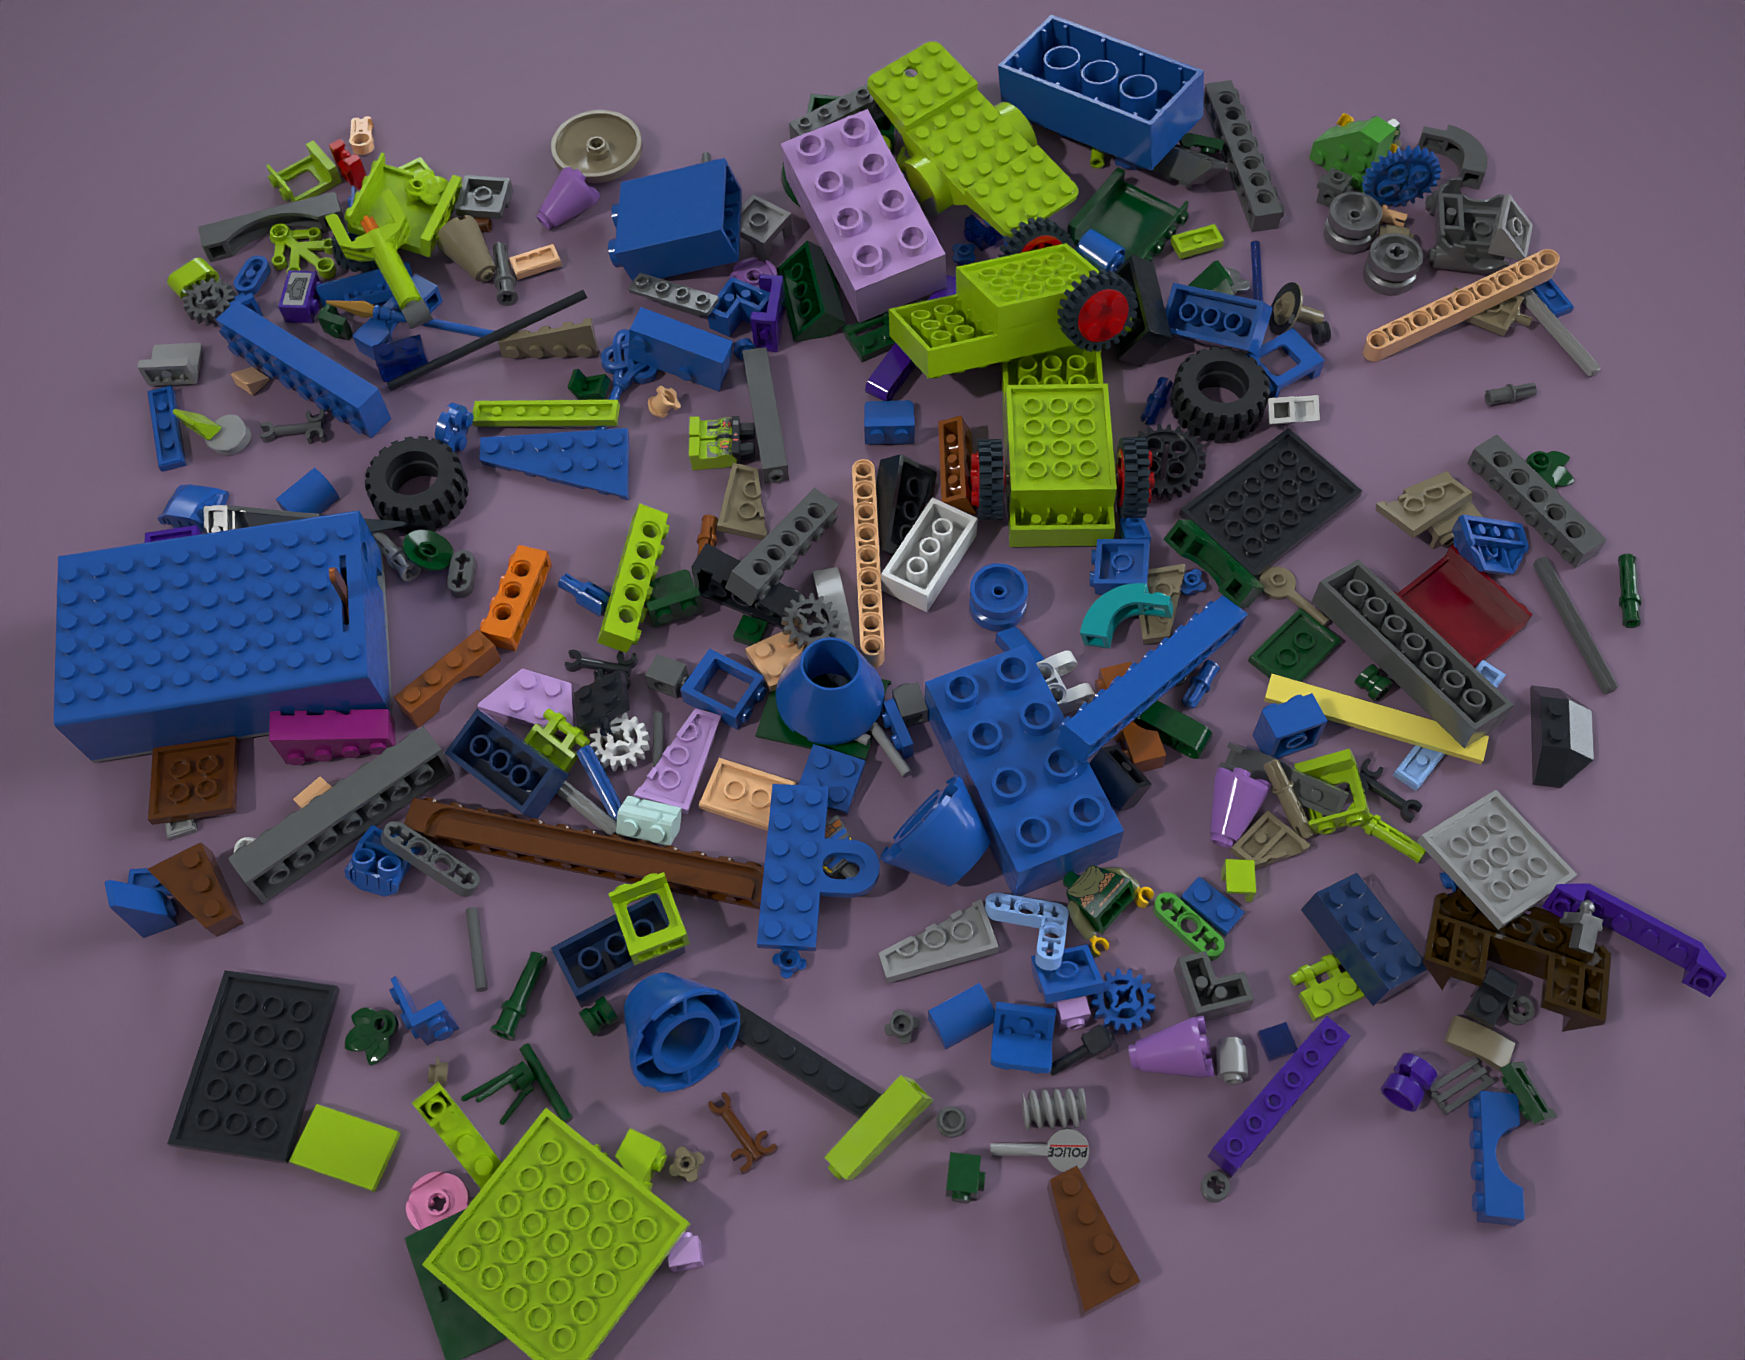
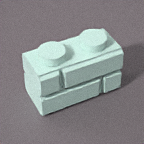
M627 796L617 813L616 833L663 845H671L680 830L682 809L677 806Z

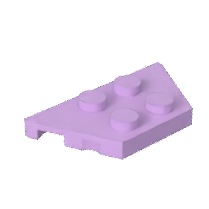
M523 668L479 702L477 706L479 710L487 714L529 727H533L535 723L545 727L549 721L543 717V714L550 708L555 713L559 712L565 716L566 721L574 727L572 684ZM557 730L555 735L561 737L567 736L561 730Z

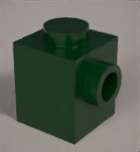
M950 1152L946 1196L952 1197L951 1200L953 1202L970 1203V1199H977L978 1191L984 1192L986 1172H980L981 1156Z

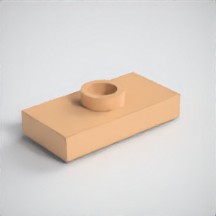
M554 244L509 258L517 280L562 266Z

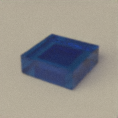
M1286 1022L1260 1030L1257 1033L1268 1061L1294 1054L1298 1049Z

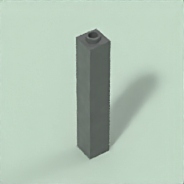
M767 348L743 350L744 367L764 483H779L789 480Z

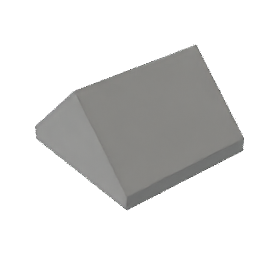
M1510 194L1504 196L1495 218L1488 253L1523 260L1527 257L1533 224Z

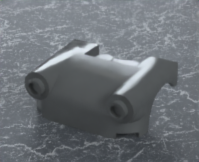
M1461 177L1449 178V181L1439 187V190L1433 191L1431 196L1426 198L1425 210H1429V215H1435L1436 244L1433 248H1429L1427 261L1431 263L1432 268L1487 276L1508 267L1509 262H1504L1505 257L1488 253L1495 218L1503 201L1504 194H1498L1492 198L1482 200L1472 199L1461 192Z

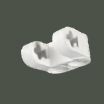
M1071 651L1060 652L1036 663L1043 677L1048 678L1045 681L1054 698L1060 700L1057 704L1063 714L1079 709L1085 702L1089 704L1093 701L1095 693L1090 684L1083 683L1066 689L1060 676L1071 672L1077 667V661Z

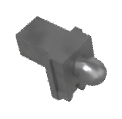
M1585 900L1579 906L1580 912H1564L1563 919H1560L1559 923L1573 928L1569 948L1583 953H1593L1598 931L1602 932L1603 919L1592 916V913L1595 911L1594 904L1589 900Z

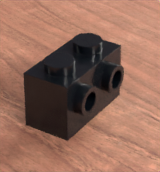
M1117 745L1101 748L1089 763L1110 805L1118 811L1134 807L1152 786V783Z

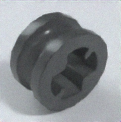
M1522 995L1513 996L1503 1009L1505 1018L1514 1025L1525 1024L1533 1017L1535 1012L1533 1003L1529 998ZM1522 1006L1525 1011L1522 1014H1515L1513 1011L1515 1007L1519 1008Z
M1219 1171L1207 1173L1200 1183L1201 1194L1210 1202L1222 1201L1230 1190L1229 1179ZM1211 1179H1216V1183L1223 1186V1189H1220L1218 1194H1214L1213 1189H1208L1207 1184L1210 1185L1212 1182Z

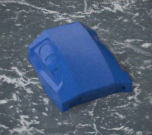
M191 484L180 485L176 488L163 513L157 519L161 524L172 525L173 528L197 525L200 531L204 533V506L226 505L229 493L214 487Z
M371 825L357 843L352 858L344 869L345 878L360 890L386 897L398 892L399 885L411 864L383 846L380 841L383 830ZM394 834V835L391 836V837L395 838L396 836H399V835H398V834ZM413 847L411 848V851L415 855H418L421 851V848Z

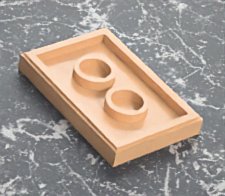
M719 758L699 802V809L768 831L772 784L796 785V782Z

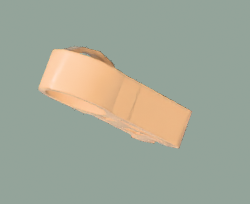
M369 116L363 117V119L358 117L351 120V136L349 141L353 152L357 155L368 154L375 147L372 136V127L374 125Z

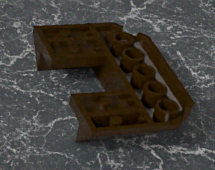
M1460 887L1457 891L1449 894L1443 892L1435 895L1422 963L1442 991L1450 977L1480 987L1484 980L1488 960L1543 979L1540 1008L1563 1015L1562 1032L1605 1024L1611 953L1604 945L1598 946L1595 942L1593 953H1583L1569 948L1573 928L1560 924L1559 921L1563 918L1534 906L1527 910L1531 912L1530 914L1524 912L1498 930Z

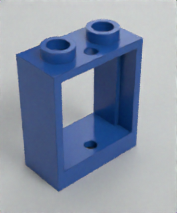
M710 648L680 689L684 703L697 709L721 715V722L736 730L740 728L742 723L748 722L752 715L753 707L757 702L763 700L767 692L763 675ZM718 669L750 684L734 709L702 694Z

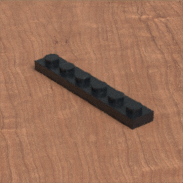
M733 1000L740 1013V1028L736 1040L858 1119L882 1095Z

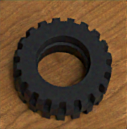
M1218 346L1210 347V350L1207 351L1206 349L1196 352V355L1191 354L1188 356L1185 362L1180 364L1175 374L1170 398L1172 414L1175 419H1178L1177 423L1183 429L1187 428L1190 430V435L1200 436V440L1207 442L1209 439L1214 440V443H1222L1223 440H1227V442L1236 441L1237 437L1242 439L1258 427L1259 422L1262 421L1270 393L1269 379L1265 375L1266 372L1261 365L1257 366V361L1252 356L1248 358L1243 351L1239 350L1236 352L1230 347L1219 349ZM1209 387L1224 388L1233 392L1239 400L1230 403L1216 402L1204 396L1200 390Z
M410 436L404 437L405 440L400 442L398 440L393 441L391 446L388 448L383 447L379 451L380 455L378 457L374 456L370 462L371 467L367 468L365 474V489L380 520L406 522L407 526L392 529H398L400 533L409 534V532L416 530L435 532L437 531L436 528L440 526L444 528L450 524V519L453 518L455 520L460 514L459 509L465 507L466 498L469 495L468 481L459 457L449 445L442 444L440 440L435 438L429 440L426 436H418V438L413 439ZM433 476L437 478L431 487L421 493L414 495L398 493L399 489L407 481L415 477Z

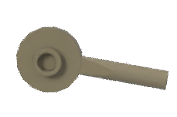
M1276 566L1268 568L1260 575L1259 582L1265 586L1262 591L1264 595L1276 600L1288 598L1326 627L1329 624L1330 619L1295 591L1296 579L1291 571Z

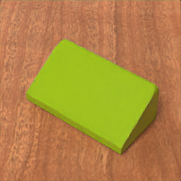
M179 409L172 411L183 424L206 440L210 441L221 429V426L202 414Z

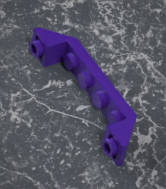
M1590 883L1556 884L1542 905V908L1563 918L1564 912H1580V904L1585 900L1591 901L1595 907L1592 916L1603 919L1602 925L1684 968L1682 983L1708 997L1713 995L1726 978V973L1700 941Z

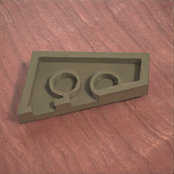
M733 463L717 524V531L762 541L767 536V530L765 529L758 468Z

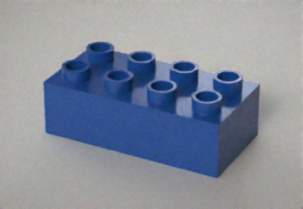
M1050 15L998 65L1001 102L1014 105L1024 114L1029 123L1038 124L1057 132L1062 137L1072 138L1090 145L1099 152L1110 153L1132 162L1133 165L1139 168L1152 170L1203 117L1204 70L1054 15Z
M1026 644L925 682V703L928 708V721L954 775L958 774L967 787L991 840L989 847L1012 895L1023 896L1063 880L1070 871L1078 874L1085 871L1089 866H1097L1117 858L1124 829L1088 761L1086 760L1084 763H1081L1056 743L1061 732L1059 726L1065 717Z

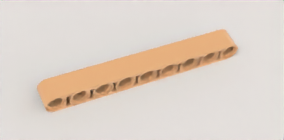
M1551 249L1541 250L1371 331L1366 338L1363 348L1364 357L1372 362L1380 361L1550 280L1560 261L1558 253Z
M861 459L852 466L861 654L870 664L877 668L884 662L885 648L875 467L871 461ZM872 604V605H875V606H873V607H867L866 605ZM868 627H875L876 629H874V630H868L867 628H868ZM869 650H876L877 652H876V653H869L868 651H869Z

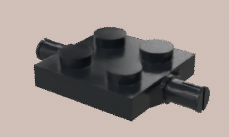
M597 669V672L596 670L593 672L594 682L574 692L577 728L583 730L584 733L600 727V735L608 736V734L612 733L611 721L630 710L626 676L621 669L606 675L604 670Z

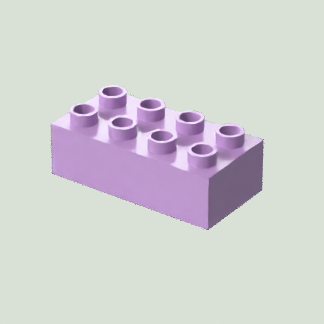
M868 109L780 144L786 179L859 323L885 313L891 308L900 307L947 287L946 254Z

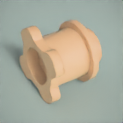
M659 386L656 389L658 394L648 399L650 412L660 418L666 417L671 408L678 410L681 407L676 397L677 393L673 388L667 389Z

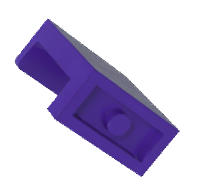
M760 274L758 279L759 288L770 292L767 313L752 312L751 314L753 344L756 345V348L766 347L767 352H778L786 309L783 276Z

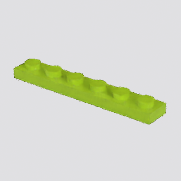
M618 400L475 401L472 412L474 417L472 424L474 427L617 426L620 403Z

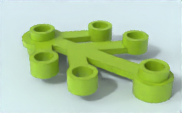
M276 224L270 229L269 238L275 244V252L271 262L276 270H284L288 266L284 256L285 246L291 249L290 265L286 271L287 273L288 270L301 271L300 259L302 257L316 267L318 274L324 279H332L336 275L337 268L331 258L325 257L320 259L311 252L313 250H324L326 254H333L331 238L322 240L323 236L319 228L291 230L285 224ZM309 238L308 242H297L295 240Z

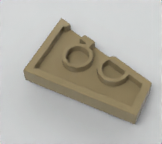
M1455 479L1425 487L1423 492L1409 496L1408 493L1400 495L1396 501L1386 503L1384 500L1376 503V511L1414 538L1472 500L1473 492Z
M1185 564L1149 569V594L1159 592L1170 596L1174 610L1172 618L1139 615L1143 645L1159 643L1165 637L1171 638L1185 574Z

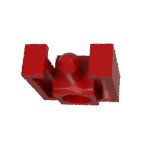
M338 139L329 145L338 171L351 186L354 185L360 190L363 179L367 176L361 158L356 153L350 155V152L344 148L346 146L345 143Z

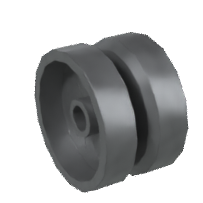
M1351 191L1335 197L1330 204L1328 217L1324 225L1323 235L1326 242L1334 249L1344 253H1358L1369 248L1375 239L1377 228L1382 218V209L1379 203L1373 197L1362 192Z
M1398 233L1385 234L1378 237L1371 245L1362 274L1365 283L1369 288L1383 295L1393 296L1407 292L1414 284L1423 259L1421 247L1412 238Z

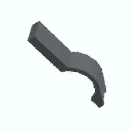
M1229 742L1227 748L1231 749L1226 762H1220L1218 768H1225L1232 772L1234 768H1241L1251 773L1250 778L1255 780L1262 779L1271 783L1264 769V764L1276 759L1280 762L1288 781L1293 782L1292 789L1301 805L1326 816L1341 812L1348 797V792L1300 772L1273 756Z

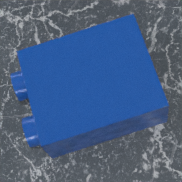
M721 158L621 182L619 203L613 204L611 209L612 219L617 229L616 239H611L608 243V252L613 265L616 268L623 267L633 282L639 273L661 279L739 261L742 188L727 160Z

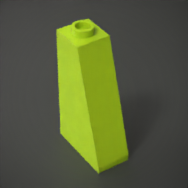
M900 1075L824 1157L830 1163L828 1166L830 1172L839 1180H842V1178L854 1180L934 1100L913 1079Z

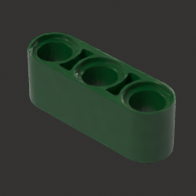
M1158 700L1133 720L1141 728L1157 731L1161 743L1192 759L1200 758L1213 737V733L1208 727Z

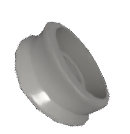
M230 414L217 419L215 423L221 426V429L210 441L205 439L208 447L218 454L227 456L235 455L242 451L249 444L252 434L250 428L244 424L239 416Z

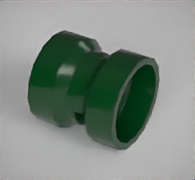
M1371 664L1359 674L1354 684L1360 689H1366L1368 697L1376 702L1391 689L1394 682L1388 677L1380 675V669Z
M604 996L597 999L595 1005L591 1008H584L578 1012L593 1037L601 1033L602 1028L607 1024L613 1025L619 1021ZM596 1011H599V1013H600V1015L602 1016L603 1020H601V1018L599 1017V1015L597 1014Z

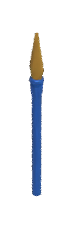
M326 301L329 305L362 318L373 317L374 319L380 318L382 320H395L407 323L402 312L381 307L380 305L374 306L366 301ZM434 318L420 325L480 338L494 332V330Z

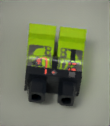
M700 416L690 417L689 459L692 470L731 467L733 463L742 465V460L755 459L754 442L742 443V440L755 439L754 423H741L739 416H732V419L724 417L718 420H700Z

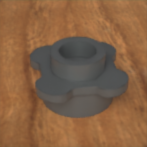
M897 1009L893 1012L890 1023L885 1025L884 1030L886 1035H893L902 1044H907L911 1041V1034L914 1029L919 1027V1020L916 1017H911L903 1010ZM903 1024L905 1027L900 1029L899 1025Z

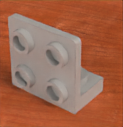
M201 343L154 345L151 359L139 360L137 368L148 386L197 384L203 346Z

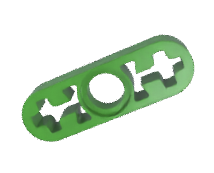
M1164 892L1157 896L1153 906L1155 916L1195 953L1207 951L1205 949L1206 943L1210 944L1213 941L1216 944L1215 950L1210 949L1207 951L1210 961L1217 960L1225 946L1221 935L1175 894ZM1170 902L1172 904L1171 910L1163 911L1161 909L1162 905ZM1179 911H1181L1182 914H1180L1176 922H1174L1173 919L1175 914L1178 915ZM1184 920H1191L1195 923L1197 930L1193 933H1186L1182 930L1180 923ZM1203 931V937L1199 938L1198 942H1196L1195 939L1198 938L1200 932Z

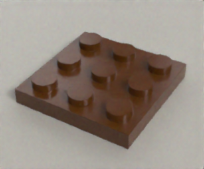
M236 736L153 748L148 821L152 825L236 813L239 741Z

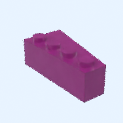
M388 709L351 710L349 715H344L336 710H324L323 715H307V711H295V716H281V711L270 712L269 741L286 765H302L304 762L310 761L327 762L333 758L340 757L356 758L359 755L370 753L380 755L388 747L395 746V720Z

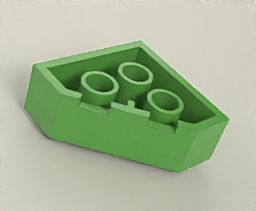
M1378 116L1363 122L1347 123L1342 127H1330L1313 142L1309 159L1327 171L1332 167L1353 176L1350 186L1364 193L1362 177L1367 175V168H1372L1371 162H1379L1378 156H1388L1387 151L1390 150L1396 128Z

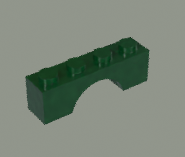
M1178 519L1163 539L1181 557L1187 558L1203 568L1216 581L1219 587L1218 591L1240 608L1250 607L1265 588L1263 584L1192 520Z

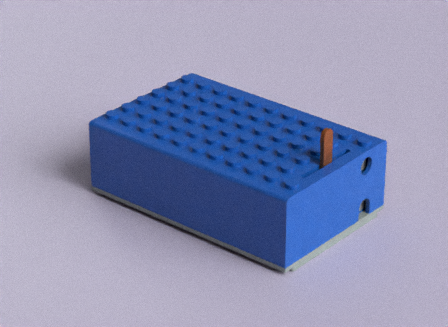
M359 510L58 556L54 726L93 763L153 753V748L233 736H236L237 739L269 735L270 712L281 711V716H295V711H307V715H323L324 710H336L344 715H349L351 710L388 709L392 715L393 699L382 552Z

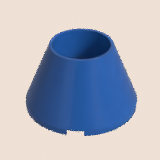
M822 638L811 643L786 666L779 677L776 687L777 709L784 723L793 732L796 731L807 737L808 741L818 744H842L859 738L871 729V726L878 716L880 717L883 709L884 687L878 672L852 644L839 638ZM832 673L841 675L850 682L841 687L826 688L813 683L811 680L816 676Z
M958 774L946 781L948 785L944 790L939 791L937 789L896 832L893 836L895 843L890 848L886 846L880 855V859L884 863L950 887L960 880L981 858L989 847L991 840L967 787Z
M657 973L643 979L631 990L624 1004V1019L632 1073L643 1087L655 1088L657 1092L681 1090L705 1078L720 1065L718 1059L727 1047L730 1050L732 1049L739 1033L740 1013L735 1002L726 993L671 973Z

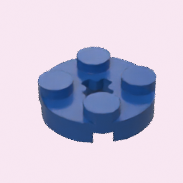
M450 403L447 406L450 407L448 412L442 411L435 429V439L440 440L442 444L449 445L453 452L457 450L463 451L467 445L466 435L468 428L473 422V413L468 412L467 408L463 405Z

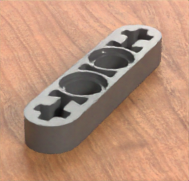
M393 821L385 825L380 839L383 846L455 894L468 897L475 893L480 877L473 869L405 824ZM394 834H398V835H399V836H396L395 838L391 837V836H393ZM420 847L426 854L422 856L415 855L411 848ZM438 862L445 863L449 870L440 871L434 864ZM467 880L470 883H466V885H464L461 882Z

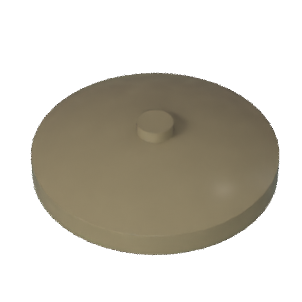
M593 110L577 114L560 125L553 135L551 151L554 162L560 171L569 166L573 170L578 169L586 177L585 183H602L625 175L637 164L642 154V139L638 127L628 117L613 111Z

